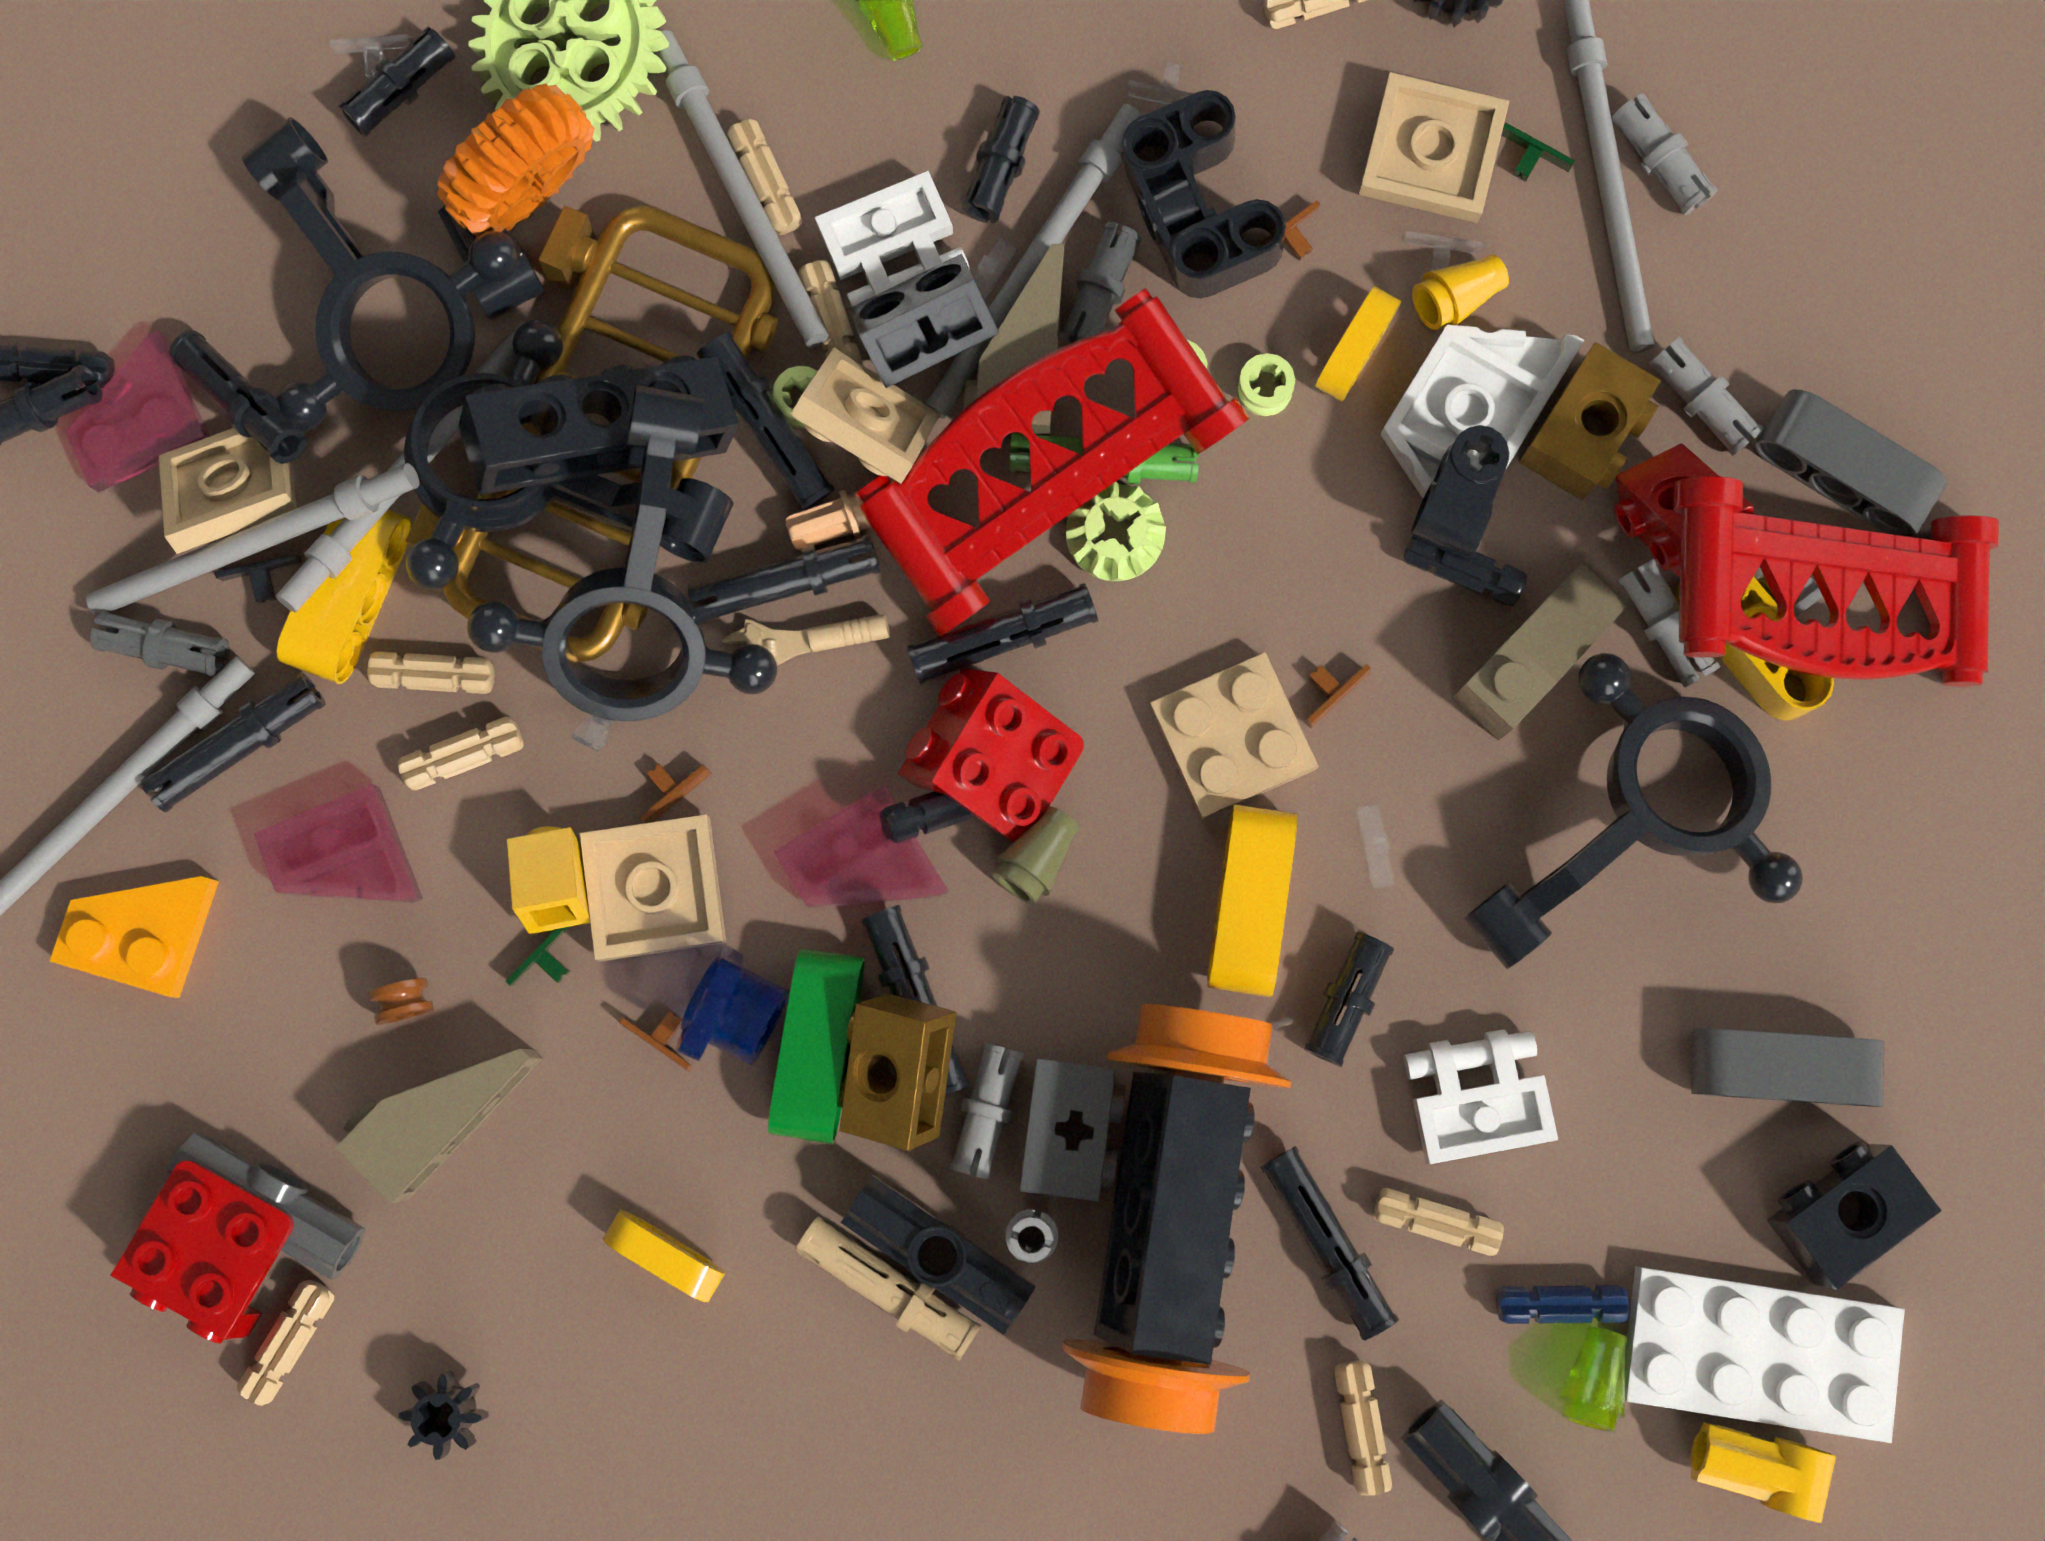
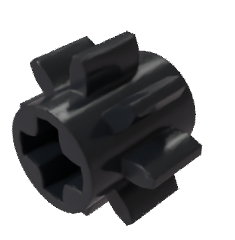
M447 1371L440 1375L437 1381V1391L425 1381L413 1385L411 1389L419 1401L414 1407L399 1413L400 1419L410 1421L414 1433L407 1445L410 1448L422 1442L433 1445L435 1460H440L448 1455L452 1439L459 1447L465 1450L476 1443V1439L469 1428L473 1423L480 1422L489 1417L488 1411L477 1409L473 1397L478 1392L480 1385L475 1383L466 1388L455 1386L453 1371ZM447 1402L451 1405L454 1412L447 1419L449 1424L440 1427L435 1418L441 1411L439 1406Z

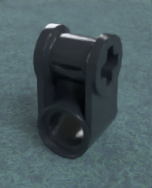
M1477 425L1467 428L1457 436L1453 444L1447 448L1442 456L1435 477L1424 495L1411 529L1412 535L1468 557L1473 556L1487 528L1493 510L1492 503L1509 461L1508 443L1500 432L1492 427ZM1470 450L1480 453L1478 463L1483 467L1478 472L1468 468L1470 457L1466 454Z

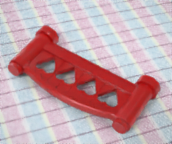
M1146 288L1114 310L1121 321L1112 330L1086 337L1050 352L1018 369L979 396L958 414L916 459L902 483L897 481L892 483L888 476L880 475L854 494L861 504L858 509L931 611L925 615V618L939 637L961 624L991 601L977 582V579L1175 439L1184 434L1198 455L1250 419L1236 397L1228 401L1158 296L1152 298ZM1122 359L1127 361L1133 370L1134 418L1088 399L1084 392V384L1087 378L1096 374L1105 375L1107 365L1113 360ZM1071 396L1075 398L1081 406L1083 455L1036 436L1032 429L1034 416L1042 411L1053 412L1054 404L1060 397ZM1010 433L1024 435L1029 442L1031 492L987 475L980 466L982 453L989 448L1001 449L1004 437ZM957 470H969L977 478L979 529L936 512L929 506V491L936 485L944 484L949 486L950 477Z
M1715 476L1681 479L1674 483L1673 511L1682 514L1679 642L1684 644V656L1700 658L1725 656V644L1728 643L1747 654L1772 664L1821 677L1853 680L1885 679L1917 674L1937 668V672L1942 674V685L1971 687L1983 685V673L1988 672L1990 550L1999 546V520L1997 518L1975 515L1938 518L1931 521V540L1739 513L1743 510V482L1735 478ZM1759 566L1777 603L1778 611L1773 621L1763 612L1756 613L1750 618L1744 614L1741 608V597ZM1811 574L1829 609L1830 618L1825 627L1816 619H1809L1804 624H1801L1794 614V604ZM1863 581L1880 616V628L1876 633L1867 625L1859 626L1856 630H1853L1846 621L1847 608ZM1913 588L1930 623V634L1927 639L1923 638L1917 631L1903 636L1897 627L1898 614Z

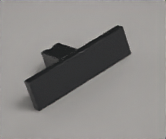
M291 554L214 573L216 579L221 581L250 575L255 600L258 603H264L267 599L270 601L276 600L269 570L299 564L302 561L300 556Z

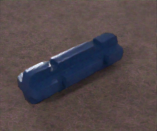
M1596 1285L1594 1291H1591L1590 1287L1533 1286V1291H1528V1288L1524 1286H1502L1497 1291L1496 1308L1500 1321L1507 1324H1529L1530 1318H1534L1535 1322L1592 1323L1593 1318L1601 1321V1323H1623L1627 1321L1629 1315L1627 1291L1618 1285Z

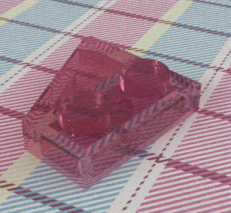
M159 331L149 334L104 386L101 402L88 405L66 431L88 486L98 493L159 466L160 454L210 437L180 367L173 363L172 360L174 358H171L169 355L170 344L167 338Z
M374 784L253 833L274 890L277 893L413 903L423 899L381 788Z
M884 785L774 851L808 908L941 897L948 893L946 886L916 838L897 844L893 843L891 839L889 840L884 837L881 831L882 825L879 815L885 807L895 804Z

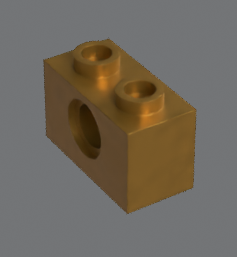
M1595 342L1580 362L1518 463L1582 501L1596 485L1607 490L1627 459L1626 456L1618 452L1628 434L1639 438L1659 407L1649 399L1661 380ZM1589 414L1600 418L1606 425L1607 435L1596 436L1589 433L1582 424L1581 416Z
M886 994L856 1004L855 1012L849 1021L847 1029V1040L851 1047L847 1075L841 1084L839 1104L842 1108L839 1131L906 1151L939 1138L957 1011L892 994ZM888 1059L892 1061L896 1068L897 1081L889 1071Z

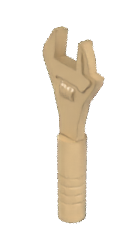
M886 614L816 626L799 631L774 630L753 620H745L744 629L732 632L722 639V643L725 645L743 643L761 645L773 654L778 666L797 655L887 639L890 638Z

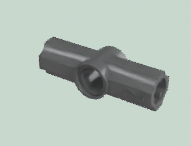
M193 1133L177 1149L166 1167L168 1171L164 1182L167 1181L178 1163L182 1161L197 1162L290 1214L294 1221V1227L281 1251L329 1279L338 1278L343 1269L352 1261L362 1244L366 1228L306 1194L309 1189L301 1181L271 1165L261 1162L254 1164L237 1154L234 1150H230L203 1133Z

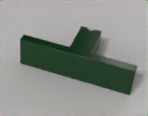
M1505 122L1501 136L1527 149L1513 172L1514 176H1521V179L1526 182L1540 157L1567 172L1570 171L1575 162L1574 159Z
M569 927L555 929L505 982L509 986H513L537 963L555 982L560 983L563 980V975H568L570 970L548 949Z

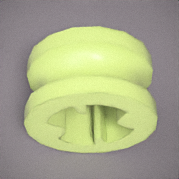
M1269 353L1256 355L1248 360L1241 370L1237 389L1241 403L1253 414L1261 416L1275 415L1285 409L1291 400L1296 380L1293 368L1282 357ZM1261 372L1273 373L1272 382H1276L1279 379L1282 382V385L1275 387L1272 397L1260 396V387L1253 390L1250 384L1258 381Z
M795 366L786 369L778 376L773 386L772 395L774 401L790 425L795 428H805L801 421L790 415L793 409L788 407V405H792L789 390L795 387L800 391H804L818 372L807 366Z

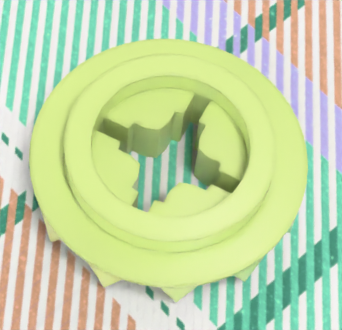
M1117 482L1069 514L1066 524V542L1075 562L1088 574L1106 581H1125L1146 572L1157 561L1165 541L1166 526L1158 502L1153 501L1139 486L1131 487ZM1103 510L1117 522L1125 519L1131 520L1136 517L1126 533L1130 552H1128L1124 544L1120 545L1114 538L1108 539L1105 542L1101 540L1095 545L1093 544L1099 540V535L1105 531Z

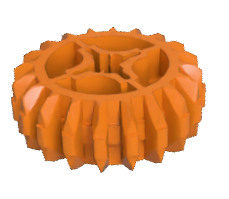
M546 83L536 85L533 89L522 90L514 99H505L499 109L493 113H488L486 119L479 126L471 128V134L464 142L456 145V153L445 162L444 172L440 174L437 183L439 187L437 196L445 204V210L464 229L467 228L476 237L486 231L502 232L505 228L509 231L519 221H526L531 213L539 207L543 208L545 202L551 196L559 193V188L573 177V171L584 162L585 153L591 149L595 128L586 117V113L582 110L583 108L570 94H565L556 84L550 86Z

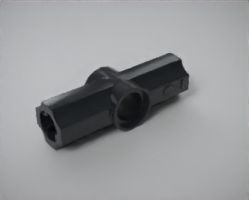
M875 1175L870 1177L840 1222L910 1270L921 1283L933 1286L1003 1335L1006 1334L1036 1288V1285L964 1237L956 1227L942 1222ZM932 1236H942L949 1239L954 1245L957 1252V1260L950 1270L934 1272L923 1264L920 1257V1249L926 1239Z
M1439 1400L1436 1404L1424 1410L1410 1424L1406 1433L1401 1437L1402 1441L1450 1492L1447 1496L1450 1501L1487 1541H1572L1534 1500L1538 1495L1496 1450L1491 1453L1475 1436V1432L1443 1400Z

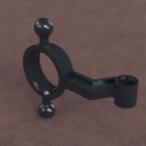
M289 117L242 155L243 163L253 178L269 195L282 203L335 274V277L323 293L316 316V342L326 371L310 384L294 382L283 387L276 397L280 405V412L295 426L307 432L315 429L323 422L327 410L326 403L342 391L360 403L372 408L386 411H410L419 409L427 396L440 385L456 377L463 376L471 362L475 346V326L465 295L485 280L501 282L510 278L516 272L520 255L515 242L508 235L499 231L483 232L470 244L468 260L449 275L432 262L407 253L390 251L365 256L335 216L334 194L317 172L328 163L327 156L303 125L294 118ZM394 277H410L431 289L443 304L450 325L449 348L439 369L426 381L405 389L391 388L373 379L358 362L350 340L351 317L360 298L375 284Z
M530 320L523 323L516 330L513 336L512 347L517 359L508 377L490 373H474L451 379L427 396L410 423L404 446L405 464H410L419 477V487L413 489L426 508L439 518L431 537L415 543L406 557V570L409 577L422 588L430 590L440 589L453 581L459 566L454 548L463 529L483 533L513 529L537 517L550 505L553 499L628 531H632L639 482L620 485L599 475L523 487L499 498L476 499L461 495L448 488L439 480L428 462V445L431 435L438 423L448 413L463 406L465 395L473 394L476 390L492 384H504L509 388L533 385L540 370L548 369L558 362L563 352V340L557 328L547 321ZM533 424L539 435L548 434L543 427ZM682 478L676 490L669 488L667 511L660 546L682 559L695 563H707L733 507L732 499L720 489L706 482L692 478Z
M636 385L629 419L627 445L643 447L644 451L637 504L625 567L600 570L582 578L565 593L553 613L543 621L519 618L509 605L499 601H488L478 605L471 612L467 622L469 638L476 647L489 653L506 651L514 644L542 648L544 670L556 691L566 701L581 711L613 721L646 720L673 710L693 693L699 684L702 674L728 678L735 689L745 694H759L770 688L777 676V663L773 654L767 648L758 644H746L738 647L732 653L709 649L705 645L702 628L695 617L688 599L674 584L654 573L667 511L674 453L694 456L701 425L703 397ZM612 603H631L650 608L665 617L676 629L682 642V648L675 661L664 671L646 678L623 680L600 675L581 664L573 654L567 636L575 622L590 610Z
M1610 653L1593 655L1584 662L1579 671L1578 682L1580 689L1589 700L1599 704H1610L1624 721V730L1609 760L1606 778L1609 800L1617 819L1570 859L1522 895L1509 882L1483 901L1464 919L1501 964L1508 969L1526 957L1552 934L1540 918L1585 886L1637 840L1655 851L1677 856H1704L1734 849L1750 868L1748 874L1749 885L1758 898L1775 904L1789 901L1799 892L1802 886L1803 875L1799 864L1788 854L1771 852L1754 833L1766 814L1771 797V773L1762 745L1752 730L1737 715L1725 707L1706 699L1674 697L1646 707L1630 689L1631 673L1623 659ZM1670 729L1686 731L1703 739L1720 756L1728 770L1733 795L1730 810L1725 820L1717 829L1707 832H1691L1677 828L1663 820L1649 806L1638 782L1637 761L1641 747L1651 733Z

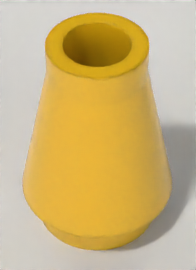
M1490 254L1480 260L1426 272L1421 282L1416 284L1412 290L1415 310L1422 322L1432 330L1445 328L1447 325H1458L1495 293L1508 286V271L1498 256Z

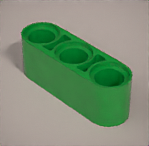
M806 948L799 949L793 971L770 1105L769 1134L834 1144L842 1109L839 1104L840 1089L847 1075L851 1047L847 1040V1029L849 1021L855 1012L856 1004L860 1001L865 966L864 957Z

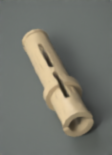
M819 1216L809 1226L796 1247L795 1253L804 1256L846 1286L898 1319L895 1326L906 1333L910 1328L953 1356V1359L958 1362L982 1326L932 1294L935 1290L933 1286H928L924 1283L921 1285L917 1284L872 1252L824 1222V1219Z

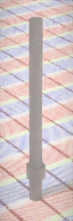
M1565 0L1564 6L1572 43L1567 47L1566 51L1571 75L1578 76L1629 350L1630 352H1642L1653 348L1655 344L1602 71L1608 65L1604 42L1602 38L1596 37L1589 0Z
M670 30L661 31L669 41V47L655 52L666 66V73L668 75L666 86L676 106L686 110L805 345L808 348H812L822 344L828 339L829 335L707 100L709 89L699 69L696 66L689 65L673 32Z
M1123 104L1101 139L1092 140L1079 159L1080 171L988 308L997 329H999L1051 244H1061L1100 183H1108L1122 163L1120 153L1123 150L1124 132L1131 122L1143 116L1135 107ZM993 337L958 353L925 403V405L940 413L939 418H946L964 391L966 379L971 380L979 368V359Z
M520 322L475 373H490L505 377L510 373L517 359L512 347L513 336L524 322ZM463 406L448 413L434 429L428 445L429 463L459 430V420ZM404 452L387 471L405 464ZM400 495L381 502L378 511L354 521L345 517L329 536L321 534L304 553L308 560L276 594V598L285 607L296 613L327 577L335 579L351 562L352 556L349 554L351 550Z
M408 463L370 479L359 475L337 484L333 494L88 593L86 597L87 606L96 616L102 611L112 612L346 517L354 521L378 511L381 502L418 488L419 477L415 469Z
M236 655L202 689L194 686L176 703L179 711L0 880V916L141 783L142 778L158 767L197 728L205 731L223 714L220 707L255 674L254 670L243 659Z

